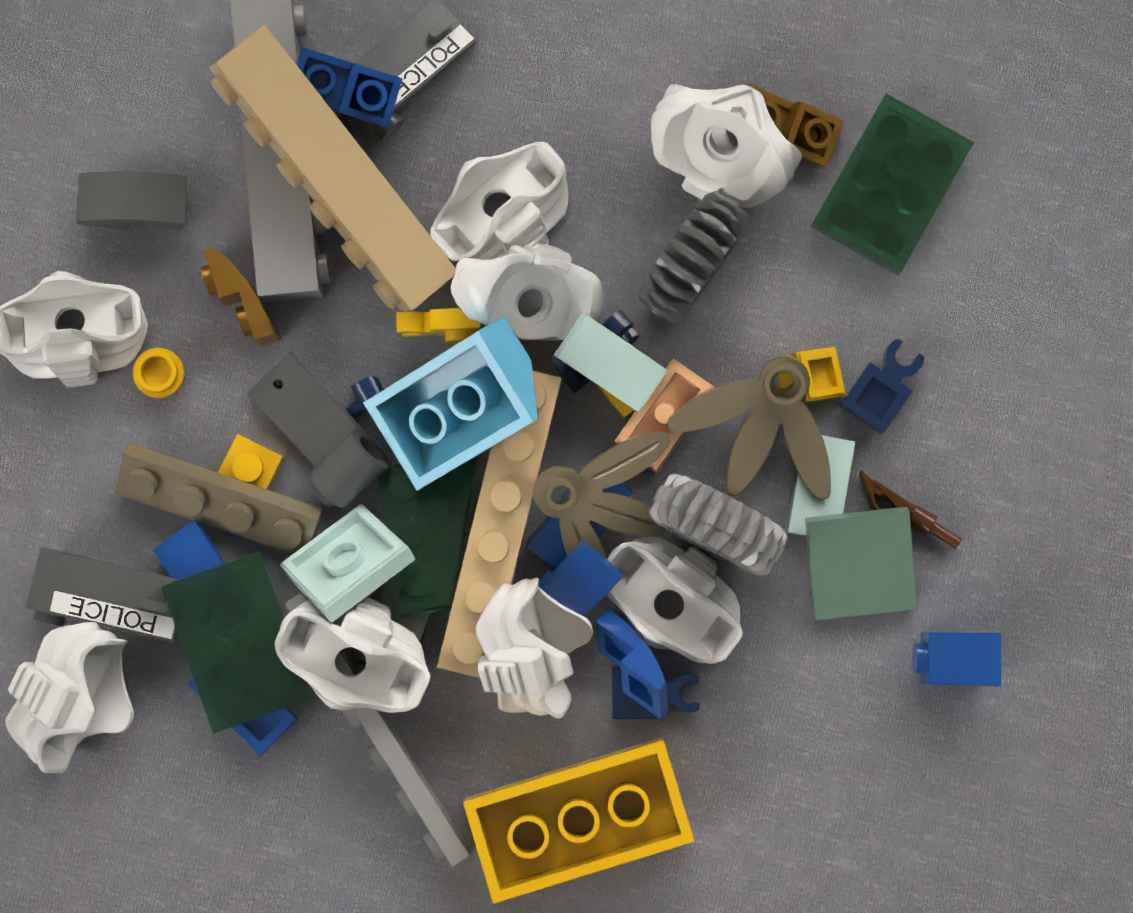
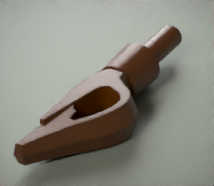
M862 470L859 472L872 510H880L875 495L877 497L884 496L893 508L907 507L910 511L911 526L924 536L929 532L955 550L957 549L962 538L935 522L937 516L918 505L915 506L878 481L872 480Z

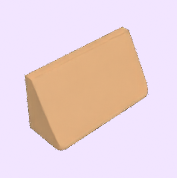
M674 358L666 368L668 372L640 413L634 412L614 441L619 444L642 434L655 431L667 432L670 437L668 447L648 467L656 474L687 433L670 431L667 425L669 417L687 401L714 387Z

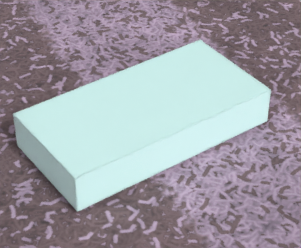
M583 312L554 353L557 358L639 413L668 372L660 364Z
M822 435L829 457L831 494L825 500L815 498L797 471L786 533L806 537L805 518L843 514L855 441Z

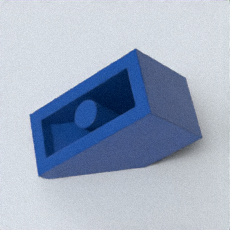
M921 632V643L915 642L913 644L914 673H921V683L1001 686V633Z

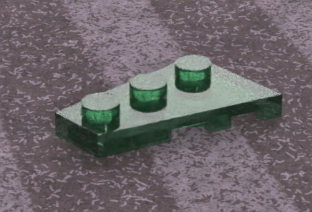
M478 455L419 490L415 489L401 464L389 466L378 477L385 526L409 547L415 557L412 563L393 576L398 612L401 619L448 611L452 608Z

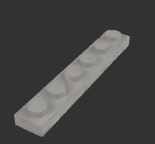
M301 592L284 604L289 612H291L309 599ZM343 649L339 651L335 659L339 671L346 675L358 674ZM370 708L342 710L353 729L357 730L363 726L372 740L373 744L367 747V750L378 769L383 774L391 770L400 784L401 788L397 789L395 794L404 810L410 817L418 813L429 831L422 836L435 858L440 861L446 857L453 867L470 856L472 850L384 712Z

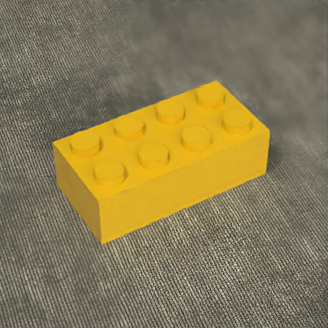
M661 737L466 797L463 801L493 904L695 842L667 749Z

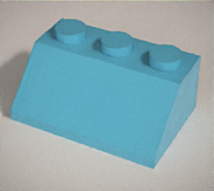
M505 317L475 332L363 402L416 490L421 489L538 419L532 362Z

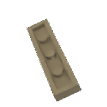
M130 443L123 452L115 494L289 554H294L316 537L323 511L322 508Z

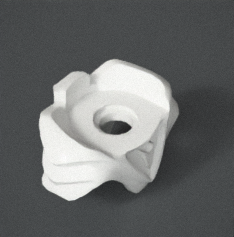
M671 84L667 88L663 99L656 106V111L651 118V142L655 158L659 164L685 176L682 183L683 190L701 200L708 193L717 191L724 197L729 196L739 203L742 208L757 206L786 188L802 158L800 150L786 140L774 124L767 110L763 95L747 85H737L716 90H700ZM726 130H729V131L732 132L734 135H732V134H730V133H727V132H725V131H726Z
M542 141L524 145L501 155L478 157L466 161L459 172L451 196L434 220L430 236L454 267L463 258L491 260L506 256L512 245L524 247L525 243L530 244L531 242L549 245L546 233L565 216L568 207V186L563 160L548 143ZM501 192L510 196V199L495 211L493 217L484 212L485 200L491 194Z
M537 242L525 243L524 247L512 245L508 255L497 259H460L457 263L450 288L456 304L470 320L489 325L505 317L517 338L522 340H564L582 312L598 321L604 305L601 281L594 273L572 264V258L569 253L557 247ZM530 289H537L543 298L541 309L531 317L522 316L518 309V301L521 295Z
M56 271L42 279L31 291L0 306V354L5 356L20 372L33 379L59 378L68 388L93 385L98 381V372L126 367L135 359L146 336L148 323L141 306L140 297L133 289L122 285L92 282L68 272ZM72 309L83 313L85 321L81 330L72 328L57 329V320L64 311Z
M661 537L635 539L620 544L612 551L607 560L622 571V579L607 596L620 608L626 616L629 625L648 646L672 650L697 663L714 664L725 660L731 654L743 634L740 625V606L736 594L715 574L717 571L716 561L696 546L689 547L685 552ZM674 590L682 596L684 609L678 617L666 619L656 612L654 603L656 596L660 592Z
M538 578L531 580L522 579L514 585L503 583L492 595L476 625V636L485 653L478 660V672L485 692L497 693L498 708L504 712H529L539 716L550 714L554 718L560 719L564 717L572 701L571 693L564 679L573 674L568 654L590 641L593 635L591 622L586 617L566 608L538 587Z
M368 597L362 599L332 623L308 600L292 610L284 618L275 640L276 653L283 665L304 679L324 704L332 709L370 708L388 713L406 712L419 705L430 680L424 652L416 635L404 626L391 620V611L388 606ZM353 647L362 651L365 655L366 665L360 673L346 675L337 668L336 656L344 648Z
M95 622L68 625L51 630L43 638L35 663L25 661L19 665L8 688L9 693L17 701L5 719L6 728L14 741L28 754L34 763L38 764L40 770L44 773H64L70 764L77 745L83 739L102 733L125 732L130 727L134 718V710L127 693L122 669V651L128 641L118 639L110 631L101 630L100 626Z

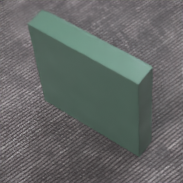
M907 507L805 518L812 608L816 621L917 610L910 511Z

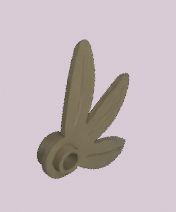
M778 356L772 358L762 367L758 379H746L722 384L696 395L677 409L667 421L668 428L672 432H690L724 423L752 409V412L743 423L735 438L730 452L725 481L727 494L737 496L753 480L770 452L779 424L781 423L783 424L791 458L807 488L819 500H825L831 494V471L826 446L812 414L802 401L809 390V373L805 365L794 357ZM788 372L793 376V382L789 387L779 388L774 384V379L779 373Z
M650 432L621 442L591 460L578 472L568 467L555 466L539 475L533 488L535 503L544 514L559 518L561 538L567 556L584 540L606 558L601 542L589 523L591 520L608 529L630 535H655L666 531V528L653 521L649 514L651 506L631 497L605 492L603 489L618 485L635 477L655 462L670 443V437L667 432ZM557 486L569 488L568 496L562 501L551 499V493Z

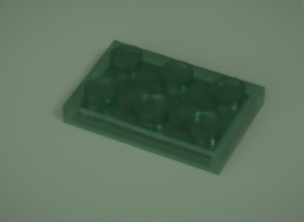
M886 93L810 227L898 276L910 258L974 142Z
M260 551L161 586L213 734L312 698L307 682L287 669L277 656L275 640L284 617Z

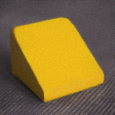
M836 346L786 355L801 361L809 373L810 386L806 396L802 399L804 404L846 396ZM782 372L778 374L781 388H787L792 384L793 376L790 373Z

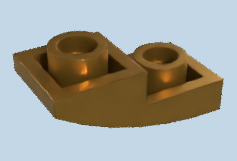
M751 83L745 84L763 95L771 119L785 139L802 153L801 161L821 168L828 167L844 121L805 102L792 103ZM726 130V131H725V132H727V133H730V134L734 135V134H733L732 132H730L729 130Z
M214 247L204 250L208 265L201 267V273L209 295L218 294L219 299L226 306L242 301L243 306L235 308L245 337L253 335L254 340L261 347L280 341L265 305L257 297V292L247 279Z

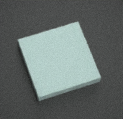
M361 504L284 560L280 566L286 576L332 623L412 563L415 557L405 543Z

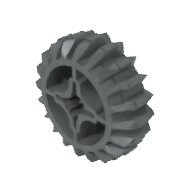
M717 191L708 193L699 201L695 209L691 211L685 222L670 240L640 287L639 301L648 306L650 312L659 318H665L672 324L684 318L724 263L749 224V214L739 207V203L729 196L724 197Z

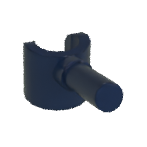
M366 377L351 386L357 402L349 405L346 411L353 418L368 411L363 402L384 390L377 377Z

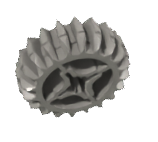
M669 475L664 484L660 485L653 498L654 503L649 514L658 525L709 554L751 574L753 573L757 576L768 575L773 566L778 564L784 552L783 547L788 536L780 525L727 494L685 475Z

